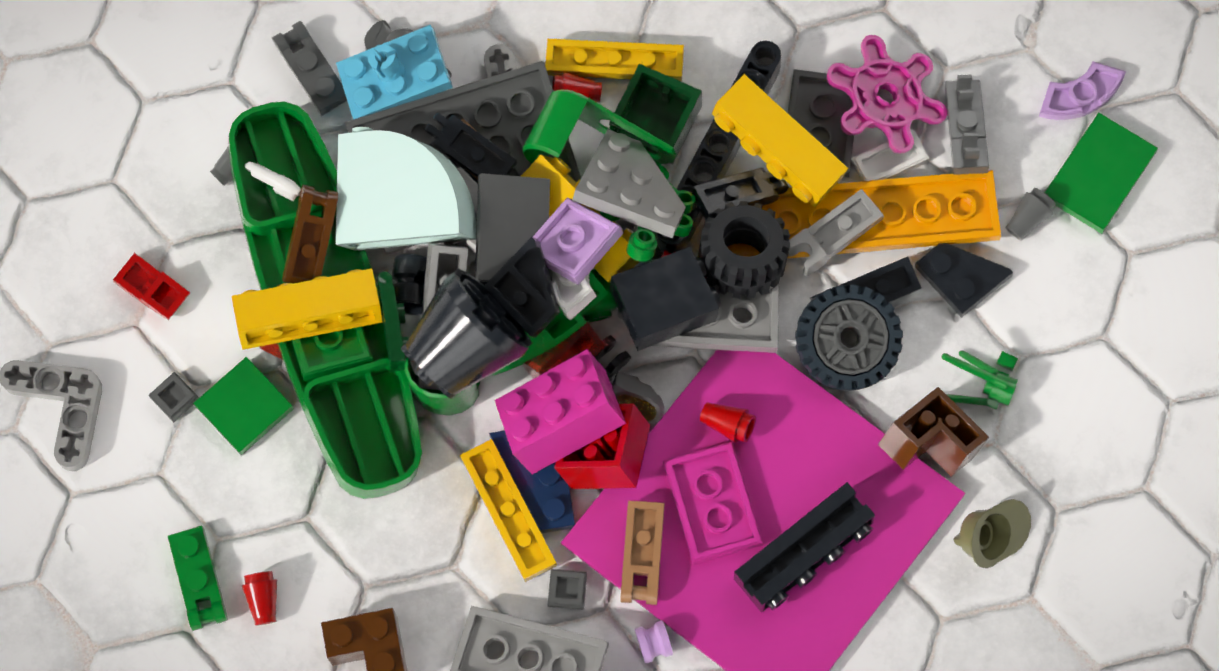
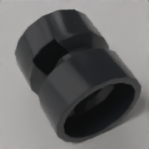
M402 254L394 258L392 279L396 282L393 284L396 303H403L405 314L421 315L427 256Z

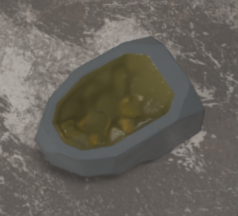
M617 372L611 386L618 404L634 403L649 424L660 420L665 406L663 400L654 391L652 386L641 382L636 376Z

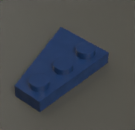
M505 430L489 433L540 532L547 533L572 529L575 521L570 488L554 468L556 462L531 474L513 455Z

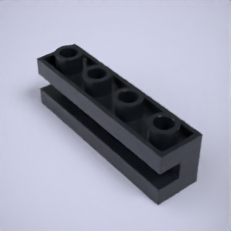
M846 482L735 570L734 580L761 613L768 607L773 611L789 598L787 592L798 584L802 588L817 576L815 570L824 562L828 565L836 562L846 552L843 547L854 539L858 543L866 538L873 531L871 525L874 523L875 514L867 504L863 506L858 501L855 490Z

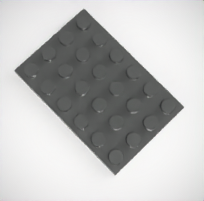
M540 61L345 122L348 133H352V128L369 127L373 131L382 130L403 134L429 145L442 153L456 168H463L478 184V180L470 172L431 143L434 137L424 130L428 123L438 130L443 128L433 119L434 115L438 112L448 120L452 115L460 120L465 119L478 133L517 160V164L509 173V176H521L531 166V163L523 153V146L553 89L544 61ZM568 138L559 158L570 167L571 171L568 175L577 182L581 180V175ZM551 154L548 155V157H550V158H554V157H555V156H553V155H551ZM415 245L388 247L384 249L386 254H390Z

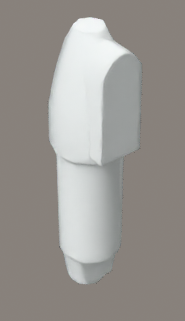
M253 162L245 164V169L251 172V176L274 187L273 190L277 194L291 201H294L300 195V187L284 175H279Z

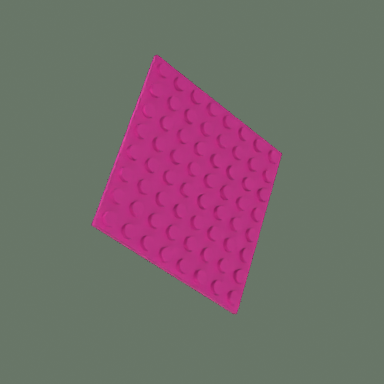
M716 350L648 434L637 488L604 489L561 541V545L621 590L628 501L664 503L657 605L646 604L645 600L634 601L660 621L663 620L666 626L725 671H830L966 493L918 458L903 470L878 445L885 435L882 431L776 353ZM706 402L748 409L749 414L755 415L756 422L747 442L738 441L735 443L705 423L700 422L701 411ZM733 442L763 545L693 565L663 461ZM848 482L855 490L858 501L863 506L867 504L875 514L874 523L871 525L873 531L862 541L856 543L853 539L844 546L843 549L846 552L833 564L828 565L824 562L815 570L817 576L807 585L800 588L797 584L787 592L789 598L778 608L772 611L768 607L761 613L734 580V571ZM634 575L633 585L647 586L648 576Z

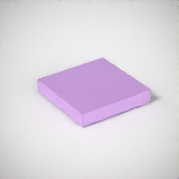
M567 197L533 237L540 242L547 268L579 285L621 237L623 231L619 225Z

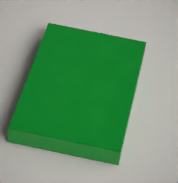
M1098 112L1044 193L1055 202L1058 208L1103 234L1156 154L1158 147Z

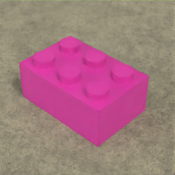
M588 349L494 400L512 453L531 474L540 471L626 424L606 370Z

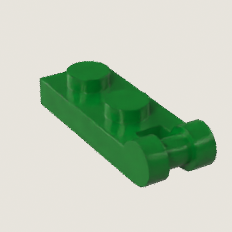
M203 526L168 535L191 630L202 629L203 624L216 621L217 624L228 621ZM210 599L211 607L199 610L198 603Z

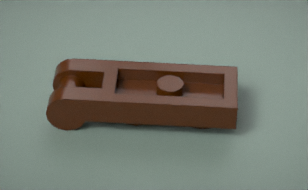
M302 185L282 277L283 282L294 284L310 281L315 277L321 276L337 207L338 192L327 190L324 193L315 191L313 186ZM312 204L322 206L321 217L310 215Z

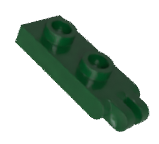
M384 271L378 275V292L390 372L405 369V358L408 357L403 353L401 347L407 342L408 336L402 337L400 324H406L403 303H396L392 276L389 272Z

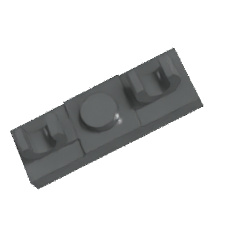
M972 74L957 75V81H945L953 175L988 173L989 161L980 80H972Z

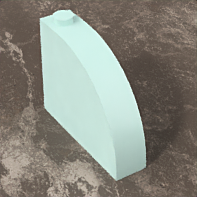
M369 127L352 128V133L338 134L336 245L355 251L476 239V216L471 194L457 168L442 153L420 141L391 131H373Z

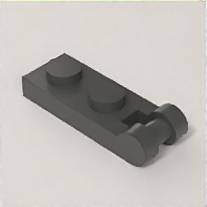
M300 20L292 25V30L283 35L278 33L271 37L319 114L323 116L346 102L347 98L341 81ZM301 41L304 47L293 53L290 46Z

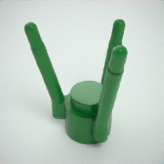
M963 350L959 351V356L969 363L947 353L942 354L941 358L986 380L982 393L988 395L987 398L946 394L954 403L982 405L997 410L999 403L1006 406L1009 405L1018 379L1010 377L1009 374L993 368Z

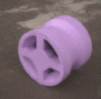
M663 620L655 622L654 626L648 629L643 627L635 628L645 664L652 662L656 656L663 655L669 657L673 655Z

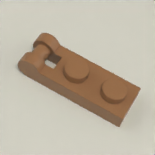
M628 501L621 584V602L632 603V600H645L646 604L657 605L664 503ZM634 575L648 576L647 586L633 585Z

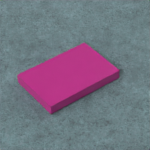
M733 442L663 461L693 565L763 545Z

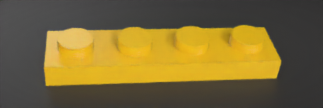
M547 39L545 67L548 76H554V74L562 75V72L589 78L631 79L638 65L641 64L682 82L684 45Z
M490 439L461 454V460L524 581L527 582L556 567L557 563L493 440Z

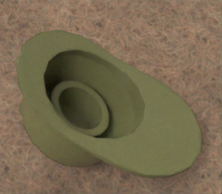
M1010 499L990 509L969 513L961 525L960 533L953 538L954 543L962 547V550L972 557L979 567L988 569L1016 553L1026 542L1031 529V515L1028 507L1022 501Z

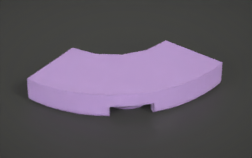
M1092 62L1088 71L1077 80L1066 83L1050 82L1039 117L1067 120L1079 118L1098 110L1118 91L1126 71Z

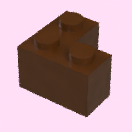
M937 387L895 420L878 445L903 470L927 452L952 477L974 459L989 436Z
M393 607L321 622L326 655L332 666L365 659L367 671H407L398 616Z

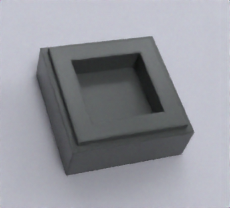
M175 372L148 395L173 423L193 406V403L199 398Z
M551 569L548 607L584 610L587 572Z

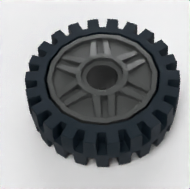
M841 285L825 290L807 304L797 322L795 346L803 367L821 384L838 390H860L874 385L891 372L890 370L896 365L899 353L902 350L903 330L900 328L901 321L899 316L895 314L894 307L880 293L859 285ZM845 328L854 330L857 335V342L852 348L844 346L841 342V332Z

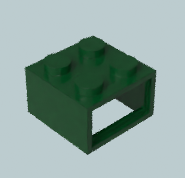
M639 64L614 113L669 144L678 155L702 107V90ZM609 122L611 130L640 141L644 148L653 154L659 153L656 147L615 123Z

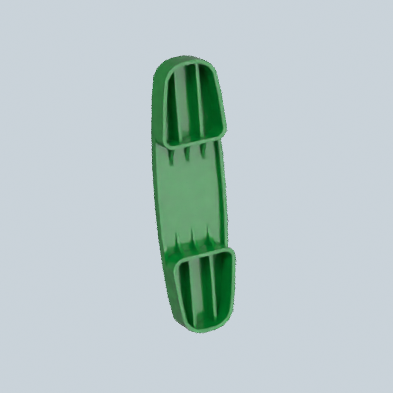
M284 101L266 103L242 112L233 121L228 135L233 184L249 253L260 290L274 288L286 283L282 281L299 205V196L294 201H291L277 194L273 190L274 187L251 176V172L245 169V164L248 162L260 164L279 175H284L291 179L300 189L302 185L313 186L314 190L326 193L327 190L337 192V170L311 118L299 106ZM312 204L310 215L321 217L322 206ZM335 211L321 276L330 277L346 274L355 269H371L365 250L354 251L336 245ZM374 276V280H375V284H376V289H377V294H378V298H379L378 284H377V281H376L375 276ZM383 322L363 326L373 362L307 381L303 380L292 340L277 343L304 414L339 486L350 495L363 499L385 496L408 486L417 474L422 456L418 421L405 370L390 372Z

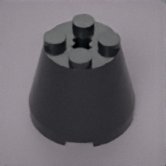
M459 268L443 280L407 342L401 347L403 353L419 366L415 370L419 378L429 386L435 382L439 389L450 399L520 359L532 344L527 332L507 310L505 311L495 298L489 295L490 292L484 287V284Z

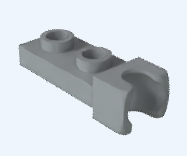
M861 189L812 226L803 229L789 240L790 249L788 256H794L799 252L808 253L810 256L804 261L803 274L809 276L825 265L827 260L882 221L884 215Z

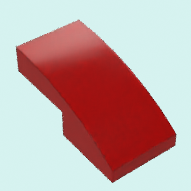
M136 253L130 257L113 279L116 285L168 321L190 294L187 289L163 271H158Z

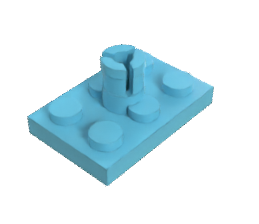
M431 25L336 62L353 119L453 88L435 31Z

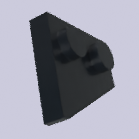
M531 237L484 287L531 337L536 338L557 317L560 309L556 302V296L540 242L536 238Z
M939 243L915 263V268L961 318L1013 275V271L1010 268L948 243Z

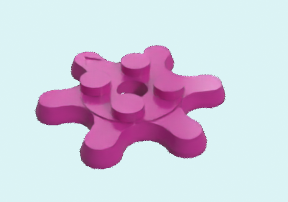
M868 35L861 42V54L864 59V64L861 67L851 68L843 63H834L827 70V81L830 86L846 92L853 103L852 108L841 117V129L847 135H858L866 127L879 128L886 135L889 147L894 153L902 154L909 152L914 145V138L910 130L912 121L920 120L927 124L935 125L942 123L947 117L946 106L939 100L927 97L921 88L922 80L933 71V62L930 57L923 53L912 55L906 62H896L887 54L886 44L879 36ZM879 89H885L891 93L893 97L891 104L877 96Z

